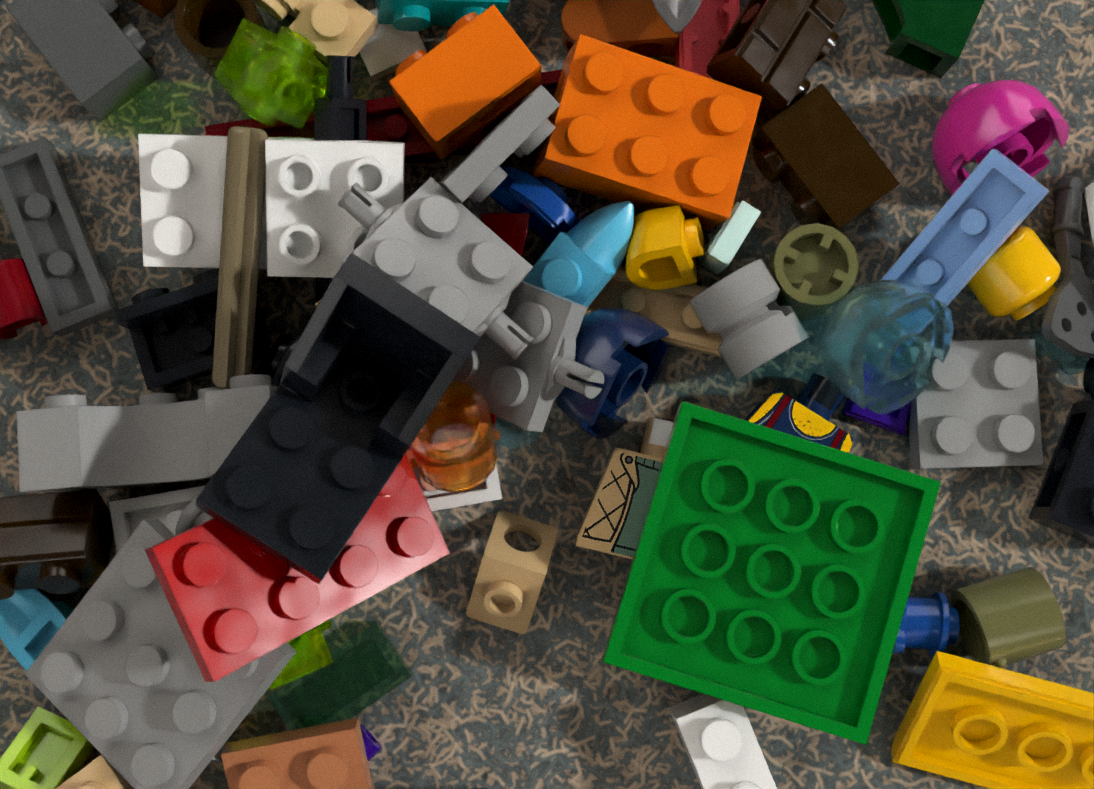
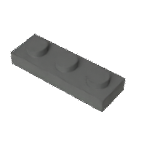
M45 137L0 154V200L51 332L64 336L115 315L114 311L118 310V306L54 144Z

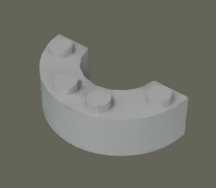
M257 374L229 378L230 389H219L217 387L199 389L197 400L179 402L178 394L174 393L139 396V405L89 406L87 405L85 395L44 397L45 408L16 411L20 492L116 489L161 485V483L201 480V482L210 481L277 387L272 385L270 375Z

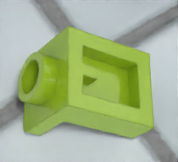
M38 706L0 758V789H55L81 769L95 747L69 720Z

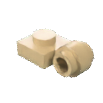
M254 0L261 9L278 21L282 22L287 14L294 17L295 20L287 29L291 38L326 64V55L356 57L379 27L377 17L354 0Z

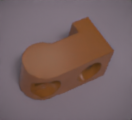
M567 0L562 9L560 37L563 47L567 52L570 51L578 36L582 34L646 57L674 55L679 34L674 33L661 19L652 0Z

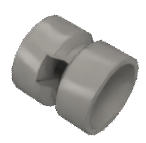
M758 259L736 270L698 294L689 302L706 332L721 335L722 341L717 350L735 380L809 338L808 333L792 307L778 306L775 300L781 289L763 259Z

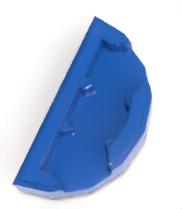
M500 166L508 176L488 196L509 213H530L528 228L546 243L551 245L560 232H569L580 221L566 204L568 200L565 193L553 181L546 177L535 179L530 174L514 167Z

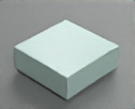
M743 200L740 203L736 202L732 207L730 218L719 224L705 247V255L699 257V264L717 275L728 267L761 211Z

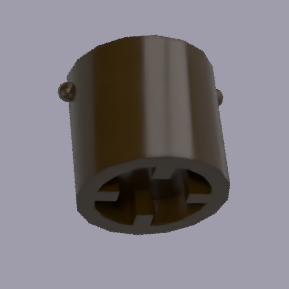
M178 0L174 11L175 31L184 47L205 72L213 78L226 82L245 80L257 73V67L271 36L268 27L252 0Z

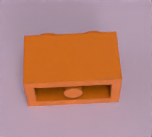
M494 4L480 15L476 12H471L461 17L448 30L447 39L428 53L425 50H419L408 56L397 67L395 71L396 76L389 81L397 104L440 160H443L520 103L528 94L541 85V64Z

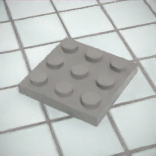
M158 519L142 520L25 675L134 789H189L297 651L288 643H285L215 682H205L145 552V549L175 536Z

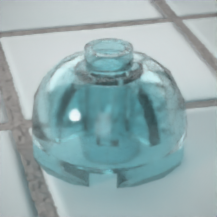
M875 280L858 286L833 307L823 327L819 353L828 380L863 409L867 407L876 414H887L906 406L921 394L931 382L930 379L922 374L929 367L933 357L944 362L950 350L954 330L951 310L944 303L935 299L931 293L906 282Z

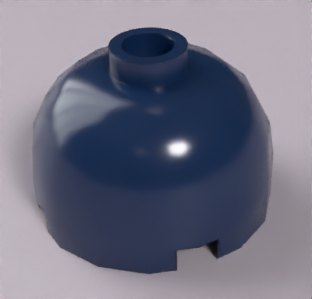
M601 308L585 315L576 337V356L574 361L591 369L601 371L604 375V384L586 381L602 388L601 392L593 399H589L579 392L564 387L555 399L558 407L573 423L594 438H608L627 422L626 419L616 415L618 410L632 399L641 385L647 394L661 374L669 354L670 345L660 338L668 336V331L649 318L628 309Z

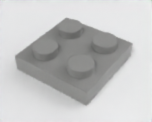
M540 85L528 94L439 184L460 203H463L467 198L473 203L477 201L479 203L482 202L508 176L500 165L513 152L519 158L524 154L529 155L556 128L548 117L560 104Z
M1035 339L913 341L904 345L905 369L908 370L910 378L911 409L908 429L911 470L1043 465Z

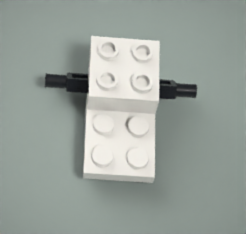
M326 55L328 98L318 97L314 101V138L268 137L265 140L266 172L259 269H267V276L316 277V303L323 298L334 276L339 271L342 262L364 242L368 230L346 210L338 206L342 195L357 182L364 191L386 210L404 202L405 143L367 140L366 101L364 99H353L355 56ZM138 134L143 266L219 268L228 136Z

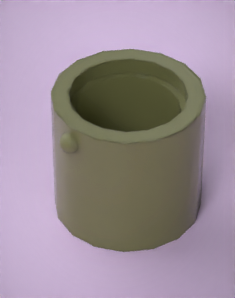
M819 223L801 225L787 233L766 264L781 289L775 300L778 306H791L800 321L815 320L830 312L855 283L859 268L856 250L847 236L834 227Z
M1033 567L1004 574L953 590L951 606L956 607L958 610L960 634L967 653L974 661L1004 668L1006 665L1060 649L1066 642V629L1057 599L1047 581Z

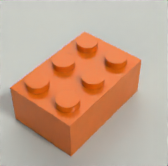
M580 34L565 57L554 98L560 106L548 117L556 128L540 144L532 176L546 177L554 183L616 203L630 201L635 209L641 211L679 204L685 219L698 217L704 230H710L729 219L762 96Z

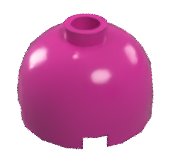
M994 80L983 84H971L959 90L950 99L948 108L941 115L932 134L933 164L940 180L951 197L969 177L963 166L974 159L979 165L992 148L999 150L1033 177L1050 163L1044 152L1052 145L1053 141L1056 139L1061 147L1064 146L1068 139L1069 125L1058 109L1036 87L1020 80Z

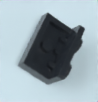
M219 268L197 274L192 279L193 285L172 292L168 288H155L138 293L131 298L133 305L114 311L118 325L130 331L147 390L156 393L212 374ZM258 297L256 301L252 360L261 358L272 345Z

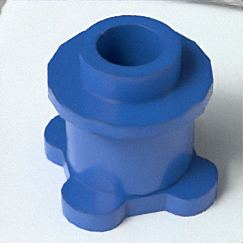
M935 592L930 598L908 596L892 654L901 655L904 648L928 650L929 655L934 657L936 651L945 652L947 646H954L959 635V614L956 607L949 606L945 594Z

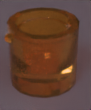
M453 381L409 448L413 457L410 460L412 469H417L423 480L437 490L451 493L471 490L483 483L495 468L498 458L496 442L500 440L501 434L493 429L489 406L479 391L468 384Z

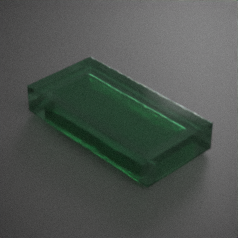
M377 621L268 696L289 730L351 719L412 677L413 672L379 621Z

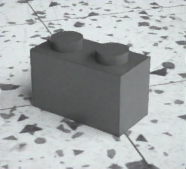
M14 0L7 5L6 9L80 104L99 121H103L160 78L147 62L156 53L131 22L121 29L110 15L119 7L115 0Z

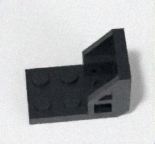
M351 253L334 276L286 361L279 386L197 497L196 507L312 581L320 584L481 337Z

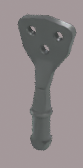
M1065 175L1057 181L1052 191V194L1055 195L1054 226L1050 231L1051 236L1055 240L1062 282L1048 300L1042 323V333L1046 339L1069 354L1094 358V287L1091 280L1085 276L1080 262L1081 237L1084 234V229L1081 226V209L1085 187L1079 177Z

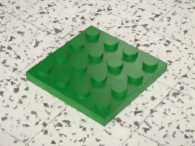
M685 401L680 402L602 661L866 745L941 482Z

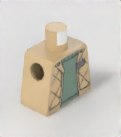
M648 418L640 453L621 448H615L612 451L577 532L574 542L575 546L623 558H633L674 422Z

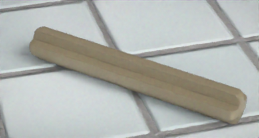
M235 126L231 127L228 131L212 381L219 389H230L229 378L251 375L266 172L265 140L268 139L266 131L259 128Z

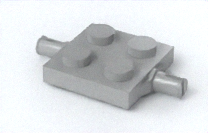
M432 177L405 202L394 205L387 210L364 191L357 182L342 195L338 206L346 210L368 230L364 242L352 252L353 254L481 337L486 333L509 353L514 360L534 339V337L528 335L503 313L507 307L510 294L526 278L533 266Z
M522 281L510 294L507 307L503 313L528 335L534 337V339L514 360L509 353L484 333L447 391L525 430L543 432L552 404L564 387L579 392L589 399L595 398L602 390V388L586 381L604 384L603 373L574 361L576 356V337L587 306Z

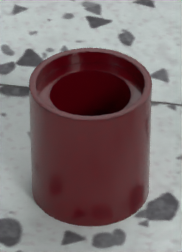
M20 258L0 261V340L17 337L16 330L40 321L41 326L48 324L25 262Z

